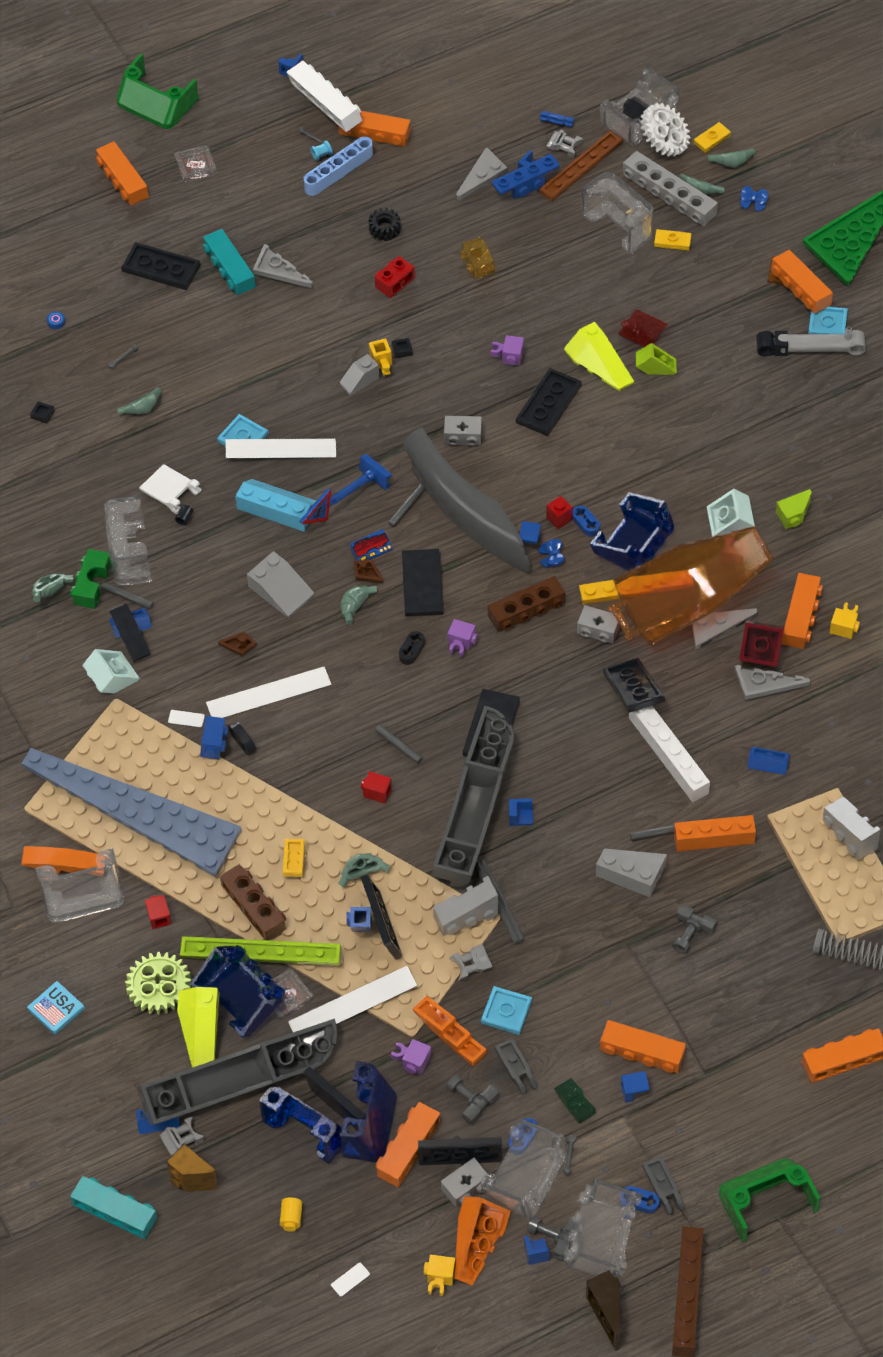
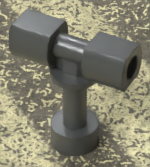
M681 904L676 915L678 919L685 922L687 929L682 937H676L672 947L680 953H686L690 947L688 941L692 934L699 932L700 929L713 934L718 926V920L708 915L701 917L695 914V909Z
M454 1075L448 1081L446 1088L453 1093L458 1091L469 1100V1107L462 1113V1116L472 1125L482 1115L481 1110L486 1105L490 1106L499 1097V1091L492 1085H489L481 1094L479 1092L474 1094L462 1085V1078Z
M532 1216L527 1232L535 1235L538 1231L555 1238L554 1243H556L552 1256L557 1260L564 1261L570 1250L571 1239L576 1238L581 1228V1221L570 1217L565 1228L560 1227L559 1230H555L541 1224L540 1218Z

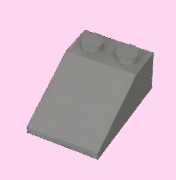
M274 551L247 573L248 587L287 618L291 617L315 596V593L289 563Z

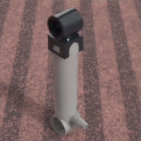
M846 327L845 334H788V331H775V334L770 331H762L756 336L757 353L761 356H770L773 353L775 356H787L788 352H848L851 355H861L866 350L864 333L860 330L852 331L851 327Z

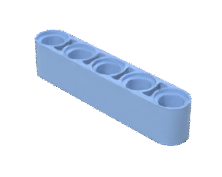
M361 137L304 176L305 193L310 196L319 194L373 156L372 140L369 137Z

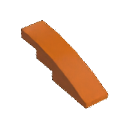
M24 846L21 865L57 874L65 871L78 875L86 872L102 876L106 855L66 848Z
M428 996L424 997L413 1008L415 1014L441 1040L473 1067L487 1054V1049L474 1040L471 1033L458 1024L453 1015Z

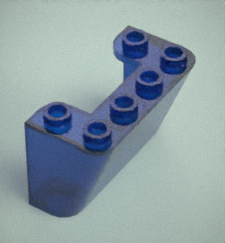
M628 492L619 504L624 516L622 522L607 541L603 532L599 531L590 545L594 554L635 575H640L668 536L673 532L674 523L666 501ZM628 501H630V506H629V508L627 509V508H626L627 503H628Z
M239 945L216 946L190 982L193 988L200 986L218 988L220 993L219 1002L237 1019L230 1021L229 1025L241 1037H249L287 997L285 990L281 986L276 985L271 975L264 972L259 967L258 962L251 959L246 954V950Z
M356 1061L352 1080L358 1084L356 1090L357 1098L361 1102L368 1103L365 1120L344 1117L340 1134L342 1157L377 1162L386 1153L397 1094L373 1064ZM351 1124H355L359 1128L354 1134L347 1131V1127Z
M280 1087L269 1088L259 1099L262 1122L272 1128H281L291 1117L310 1128V1134L320 1140L317 1146V1155L328 1164L332 1162L349 1139V1132L345 1127Z

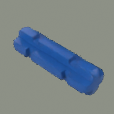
M543 111L540 115V120L544 122L549 121V123L557 125L564 124L566 127H572L574 124L573 117H565L555 113L549 114L546 111Z

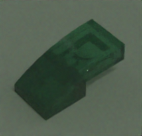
M572 1078L554 1088L562 1103L579 1124L596 1114L595 1107L583 1095V1090Z

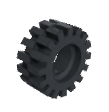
M379 208V212L375 210L374 214H370L369 231L373 238L376 239L378 237L379 241L382 238L384 241H387V238L393 240V236L396 238L397 234L400 233V216H398L397 212L394 213L393 209L388 211V208H385L383 211L382 208ZM383 222H387V223H390L391 225L386 226V227H382V226H379L378 224L383 223Z

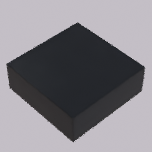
M409 338L392 341L395 359L413 356Z
M38 401L30 417L47 424L55 408Z

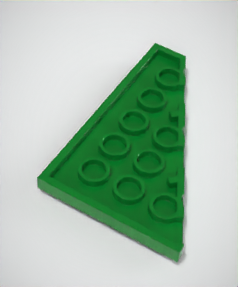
M883 190L803 239L802 244L846 286L852 282L883 227Z

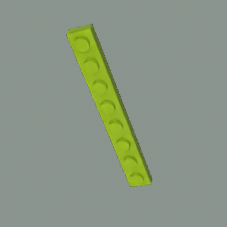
M182 936L180 957L340 966L342 946L341 944Z

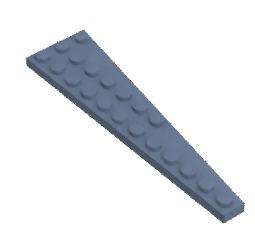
M30 748L22 762L23 768L44 780H48L51 784L67 790V793L81 798L84 803L98 808V811L140 835H144L147 839L163 845L166 850L177 853L180 858L191 861L196 867L215 878L241 832V826Z

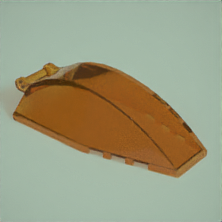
M755 526L732 531L721 536L716 535L709 539H700L688 544L683 543L615 578L613 581L620 600L610 605L608 610L614 614L625 633L626 641L640 634L652 646L719 610L774 558ZM624 606L636 627L633 631L619 609Z

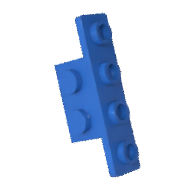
M549 154L493 180L492 185L500 195L512 190V196L516 200L545 185V174L559 168L560 164L552 154Z

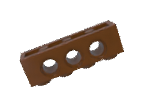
M553 576L489 604L488 617L498 632L508 630L516 624L524 623L532 617L542 615L550 609L562 606L565 603V591L556 577Z
M238 864L220 876L221 886L262 938L270 940L286 930V917L282 911L276 910L273 900L269 896L266 897L264 895L261 885L252 880L253 877L250 871Z

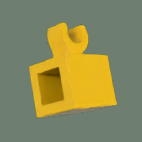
M386 338L370 342L369 356L379 365L383 376L391 374L389 368L392 365V355Z
M846 602L843 609H835L831 621L830 634L852 639L854 632L857 633L860 622L857 621L858 605H855L853 610H849L848 603Z
M430 1255L429 1262H425L424 1275H427L429 1295L432 1294V1289L437 1287L440 1289V1296H443L444 1285L453 1286L455 1258Z

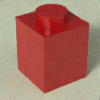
M562 496L546 505V518L558 530L572 521L573 507Z
M369 771L367 778L364 777L361 783L363 797L385 804L392 789V779Z
M164 895L152 896L146 899L145 905L152 930L171 925L170 914Z

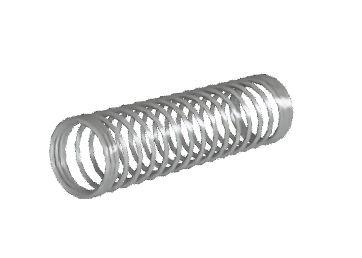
M818 929L813 953L819 954L822 947V955L824 956L829 947V958L835 949V959L839 957L841 952V960L843 961L848 952L847 961L850 962L854 954V964L857 963L861 954V966L864 964L867 956V967L870 966L873 959V969H875L880 959L879 970L883 969V945L876 964L877 943L869 961L871 942H869L862 961L865 940L861 944L856 959L859 939H856L850 956L852 937H850L843 956L846 935L843 937L837 954L840 934H837L831 951L833 932H831L824 951L827 930L824 932V929Z

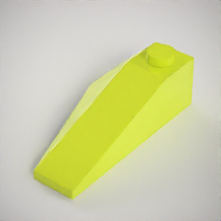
M595 322L579 329L564 348V351L577 365L581 364L591 374L595 373L600 376L602 381L616 390L620 391L634 383L633 378L608 338Z
M194 987L179 991L177 1011L192 1068L215 1060L220 996L218 988Z

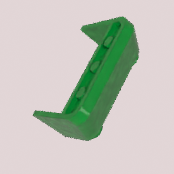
M140 53L124 72L116 97L117 105L163 129H171L199 99L197 80L193 79L185 89L171 87L165 93L139 81L146 73L144 57Z
M783 1158L721 1184L719 1198L742 1243L746 1242L748 1227L740 1210L749 1206L750 1196L788 1181L793 1186H801L814 1213L819 1211L821 1197L804 1167L789 1158Z

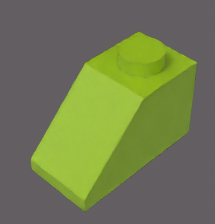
M651 343L636 352V367L646 374L674 375L677 373L676 358Z
M810 489L777 502L776 514L785 529L797 527L803 523L811 502L812 492Z

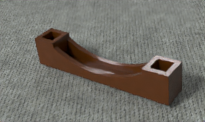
M682 1226L672 1356L694 1357L704 1228Z

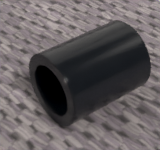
M183 504L175 517V521L180 525H186L193 513V509L189 505Z

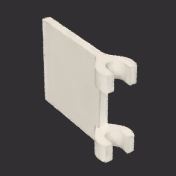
M164 464L139 487L142 492L165 504L175 514L181 508L178 506L180 501L177 498L186 489H189L194 495H198L202 491L198 487L200 483L197 480H190Z

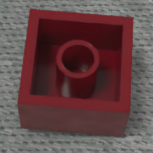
M747 620L739 660L777 667L784 627Z

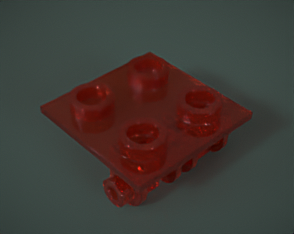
M636 309L629 319L622 321L621 326L623 327L618 335L646 347L655 342L667 326V323Z

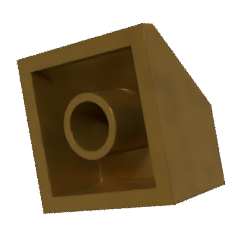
M185 1144L167 1161L170 1182L177 1189L182 1188L185 1192L215 1190L218 1187L215 1169Z

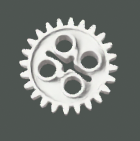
M658 103L652 104L643 112L644 114L641 116L642 120L640 121L643 124L641 129L645 131L643 136L648 137L646 142L652 143L651 148L655 146L656 152L661 150L662 155L666 153L668 157L680 155L688 148L687 145L690 144L688 140L691 137L687 134L690 130L685 128L688 124L683 123L685 118L679 117L680 112L676 114L675 108L670 110L669 105L664 106L663 103L660 105Z

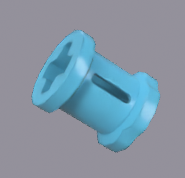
M327 140L321 145L310 147L315 161L326 155L331 156L333 154Z

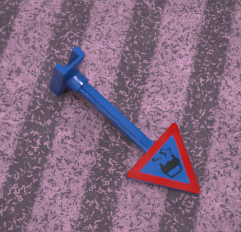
M364 454L360 457L359 470L363 472V475L332 497L331 490L327 488L299 522L301 524L327 521L329 508L372 480L386 490L391 485L387 481L392 477V474L370 456Z

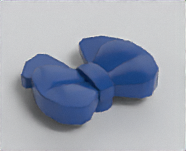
M745 186L741 191L739 203L742 208L747 209L751 201L755 202V211H762L765 209V204L768 200V191L762 189L756 192L750 186Z
M559 539L549 540L539 547L538 552L540 554H549V557L540 561L543 567H556L564 563L565 558L560 554L563 543Z

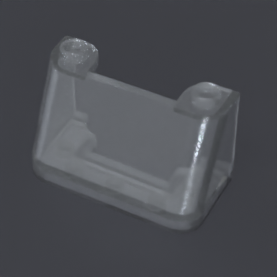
M113 848L99 852L96 856L97 866L58 876L53 866L45 865L35 868L46 914L51 922H62L116 908L123 904L125 897Z
M519 1118L516 1125L513 1124L510 1129L509 1135L511 1136L512 1144L495 1174L490 1173L488 1176L483 1177L481 1187L482 1191L522 1217L531 1220L532 1216L538 1214L564 1166L568 1149L564 1135Z

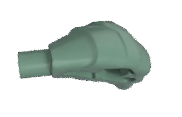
M751 148L709 155L708 161L722 164L725 167L737 168L754 155L755 150Z
M685 174L679 175L680 179L705 195L724 193V187Z
M157 387L133 402L118 408V414L139 415L149 413L156 405L162 390Z
M53 573L39 578L33 584V601L40 602L41 598L54 595L65 583H74V575Z
M354 586L344 593L340 608L342 617H345L346 624L353 623L352 616L355 615V612L362 606L364 601L369 598L368 594L377 593L376 586Z
M371 853L356 854L346 862L338 884L345 887L349 879L353 880L379 869L387 872L390 865L384 863L383 859Z

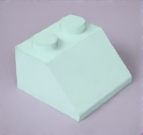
M732 489L707 506L712 537L714 538L729 537L731 535L739 536L755 526L749 496L736 489Z
M95 649L83 664L87 675L92 678L96 688L102 693H116L140 679L121 651Z

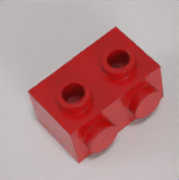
M398 256L396 259L391 260L384 269L376 273L375 288L391 299L415 278V267Z

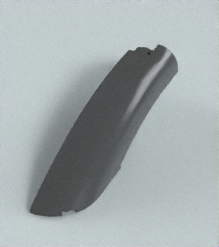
M422 427L412 432L406 438L403 447L412 461L413 473L419 482L425 486L426 492L455 525L480 546L526 574L531 573L529 558L523 547L524 544L496 498L491 499L462 478L438 452Z
M484 706L432 869V876L450 880V886L455 887L465 886L471 880L514 740L513 728L505 720V716L488 706Z
M335 1018L138 1086L137 1090L143 1105L141 1109L149 1124L155 1125L304 1073L308 1067L312 1069L317 1068L329 1058L336 1044L337 1026Z

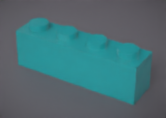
M223 229L203 237L204 244L202 247L205 254L210 255L212 264L218 267L220 276L226 279L230 290H233L238 296L256 288L255 276Z
M82 1176L70 1196L73 1206L144 1240L157 1220L156 1210L153 1206L147 1203L141 1204L130 1195L124 1196L111 1186L105 1187L92 1177L88 1179Z

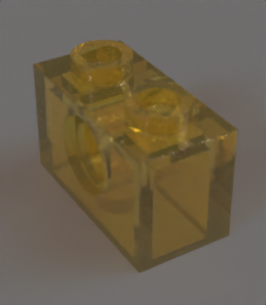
M482 237L462 243L461 258L463 261H466L468 272L473 274L475 280L495 273V261Z

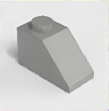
M368 354L351 365L340 381V386L352 396L379 379V365Z

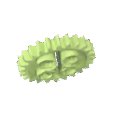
M158 952L156 957L149 953V959L142 956V963L135 961L136 968L130 967L131 973L127 974V981H125L126 987H128L126 989L127 995H129L130 1001H134L135 1007L141 1005V1011L148 1008L149 1014L154 1009L157 1011V1014H160L161 1009L168 1013L169 1007L176 1010L175 1004H178L179 991L190 989V985H192L191 979H189L191 978L190 971H188L187 965H183L182 959L176 961V955L169 958L167 952L164 957H161L160 952ZM167 972L173 973L171 975H165ZM147 973H153L150 976H145ZM167 990H172L171 993H164ZM146 991H152L150 994H145Z

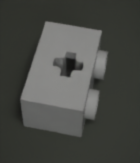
M445 416L444 444L481 445L482 417Z
M584 605L577 623V634L613 644L620 628L621 615Z
M475 1158L441 1180L442 1192L456 1208L462 1204L464 1196L473 1197L477 1193H483L489 1186V1175Z

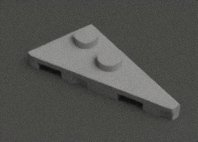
M485 148L456 193L459 201L507 173V167L488 148Z
M264 244L254 265L253 274L312 288L313 283L305 274H300L296 271L295 266L284 260L278 253H273L269 250V246Z
M757 608L691 615L695 649L701 648V645L709 640L714 641L720 635L732 631L736 628V625L743 621H750L754 616H757Z
M740 665L735 666V673L745 700L810 686V679L796 675L794 678L783 676V673L763 671L754 668L753 671L742 669Z

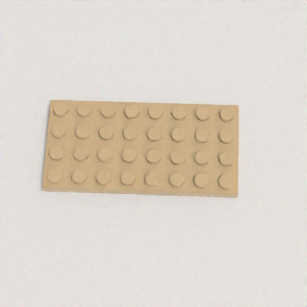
M836 788L767 815V820L829 932H833L834 941L837 934H840L839 946L843 941L844 935H846L845 943H847L850 937L854 940L883 928V865L875 851L858 861L854 855L849 854L846 845L836 838L832 828L825 825L823 821L824 808L843 797L840 790Z

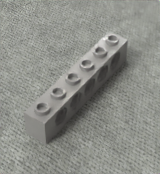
M635 151L623 162V175L626 178L631 179L640 187L645 188L654 196L673 206L680 213L687 215L694 222L705 226L717 215L718 202L638 151Z

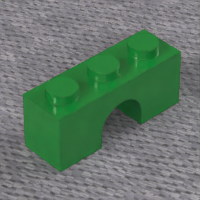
M88 549L86 556H83L81 561L82 568L77 572L76 584L72 586L70 592L74 605L96 609L101 591L99 583L91 582V580L98 577L107 578L112 564L110 553Z

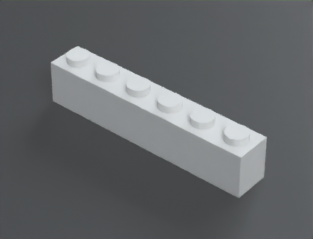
M301 61L287 71L291 84L345 132L363 121L360 115V108L356 104L353 105L347 96L344 97L338 88L335 89L329 80L326 81L320 72H315L311 64L307 65L304 61Z
M649 706L630 712L629 719L692 803L708 795L710 781L654 707Z

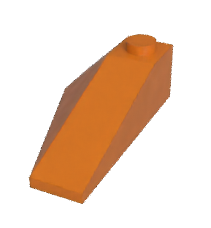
M464 1196L458 1216L454 1279L473 1286L485 1265L486 1257L489 1253L493 1252L495 1242L498 1237H502L506 1230L510 1210L480 1197Z

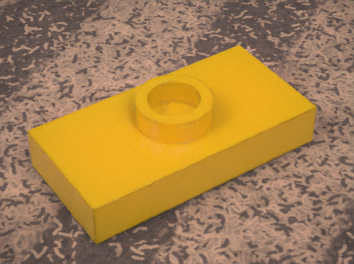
M718 122L696 137L694 144L706 153L730 137L731 131Z
M656 229L654 247L689 251L691 233Z
M285 839L283 877H303L305 839Z

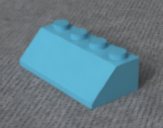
M254 479L243 482L235 496L238 510L305 532L308 524H301L299 521L316 502V500Z

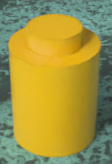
M282 1199L279 1225L285 1231L293 1232L300 1228L302 1201L300 1199Z

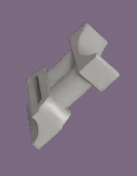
M563 130L555 131L546 148L553 151L563 150L568 152V157L574 159V148L582 145L583 138L576 136L574 139L567 136Z
M483 944L473 947L466 954L459 955V953H456L449 958V960L454 961L459 966V981L467 978L469 973H482L492 967ZM471 961L472 964L464 966L463 963Z
M192 1117L185 1119L184 1125L177 1128L167 1127L159 1135L171 1156L184 1144L187 1145L195 1142L197 1145L203 1142V1135L195 1133L191 1128ZM189 1132V1135L183 1138L180 1137V1135Z

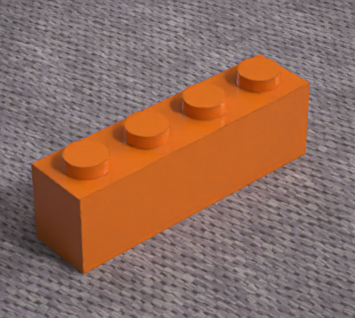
M361 111L360 113L363 121L349 131L345 132L338 126L339 134L357 138L369 137L373 141L405 147L411 132L409 119Z
M115 141L96 149L97 157H95L98 166H102L106 177L112 180L114 188L120 191L124 201L127 200L131 206L149 198L147 185Z
M787 250L772 258L771 271L773 275L777 276L784 286L788 287L795 297L804 303L806 308L816 314L832 305L833 292L794 253Z
M798 573L784 627L782 645L804 649L805 643L810 642L812 631H809V627L814 626L815 616L813 611L817 612L819 600H817V596H821L823 585H820L821 577Z
M753 815L674 823L676 852L755 844L756 829Z
M608 1020L600 1040V1050L609 1055L622 1056L628 1061L635 1060L648 1067L655 1066L665 1072L678 1074L685 1055L686 1043Z
M879 1028L875 1030L868 1029L860 1035H850L841 1041L829 1042L823 1047L806 1050L802 1055L801 1063L810 1083L883 1060V1036Z
M418 1102L415 1108L412 1107L410 1109L406 1123H402L399 1126L395 1140H391L388 1143L386 1154L384 1157L381 1156L375 1165L377 1177L398 1188L419 1157L418 1141L430 1140L441 1122L440 1112L421 1102Z

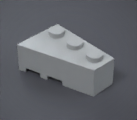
M842 797L824 808L823 821L827 827L832 828L836 838L846 845L849 854L854 855L859 861L878 849L881 829L878 826L873 828L868 823L870 820L866 816L862 818L857 814L859 812L858 809L845 797Z
M604 849L596 863V876L651 897L666 867L667 854Z
M488 876L484 877V882L473 888L470 885L467 887V892L458 897L453 895L433 907V917L443 936L454 934L464 927H472L477 922L492 919L498 914V894Z

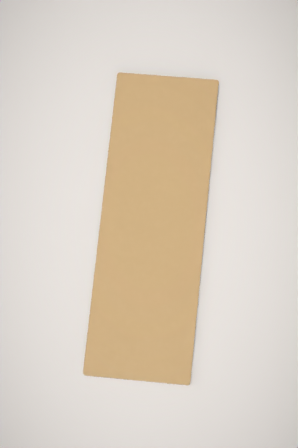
M114 699L64 760L241 826V832L217 877L215 878L196 867L191 861L180 858L177 853L166 850L163 845L147 839L144 835H140L98 811V808L84 803L81 798L67 793V790L51 784L48 780L25 806L26 813L97 854L106 855L105 859L236 936L247 940H264L221 886L220 876L238 864L244 869L247 868L253 877L252 880L261 885L264 895L266 897L269 896L273 900L276 910L282 911L286 917V930L269 941L341 944L342 946L340 966L284 964L339 996L348 994L408 966L417 986L365 1011L411 1038L415 1037L425 1024L415 1014L413 1008L426 996L439 1005L460 976L459 966L454 961L449 960V958L456 953H459V955L466 954L473 947L484 944L500 922V915L497 914L492 919L482 920L472 927H464L454 934L443 936L433 917V907L453 895L458 897L462 895L461 893L221 757L219 759L200 757V745L119 699ZM285 839H305L303 877H283ZM371 853L383 859L384 863L390 865L387 872L379 869L367 875H369L381 892L402 953V957L397 960L384 946L373 912L372 932H352L351 928L346 924V913L350 912V907H371L361 877L353 880L349 879L345 887L338 884L346 862L356 854ZM470 961L463 963L464 966H467Z

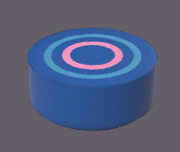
M51 312L48 314L47 325L50 328L60 329L64 326L65 317L61 312Z

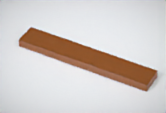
M609 131L539 189V193L553 202L623 144V139Z

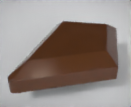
M372 559L353 561L355 579L378 583L384 582Z
M245 631L218 641L220 646L241 656L257 645Z

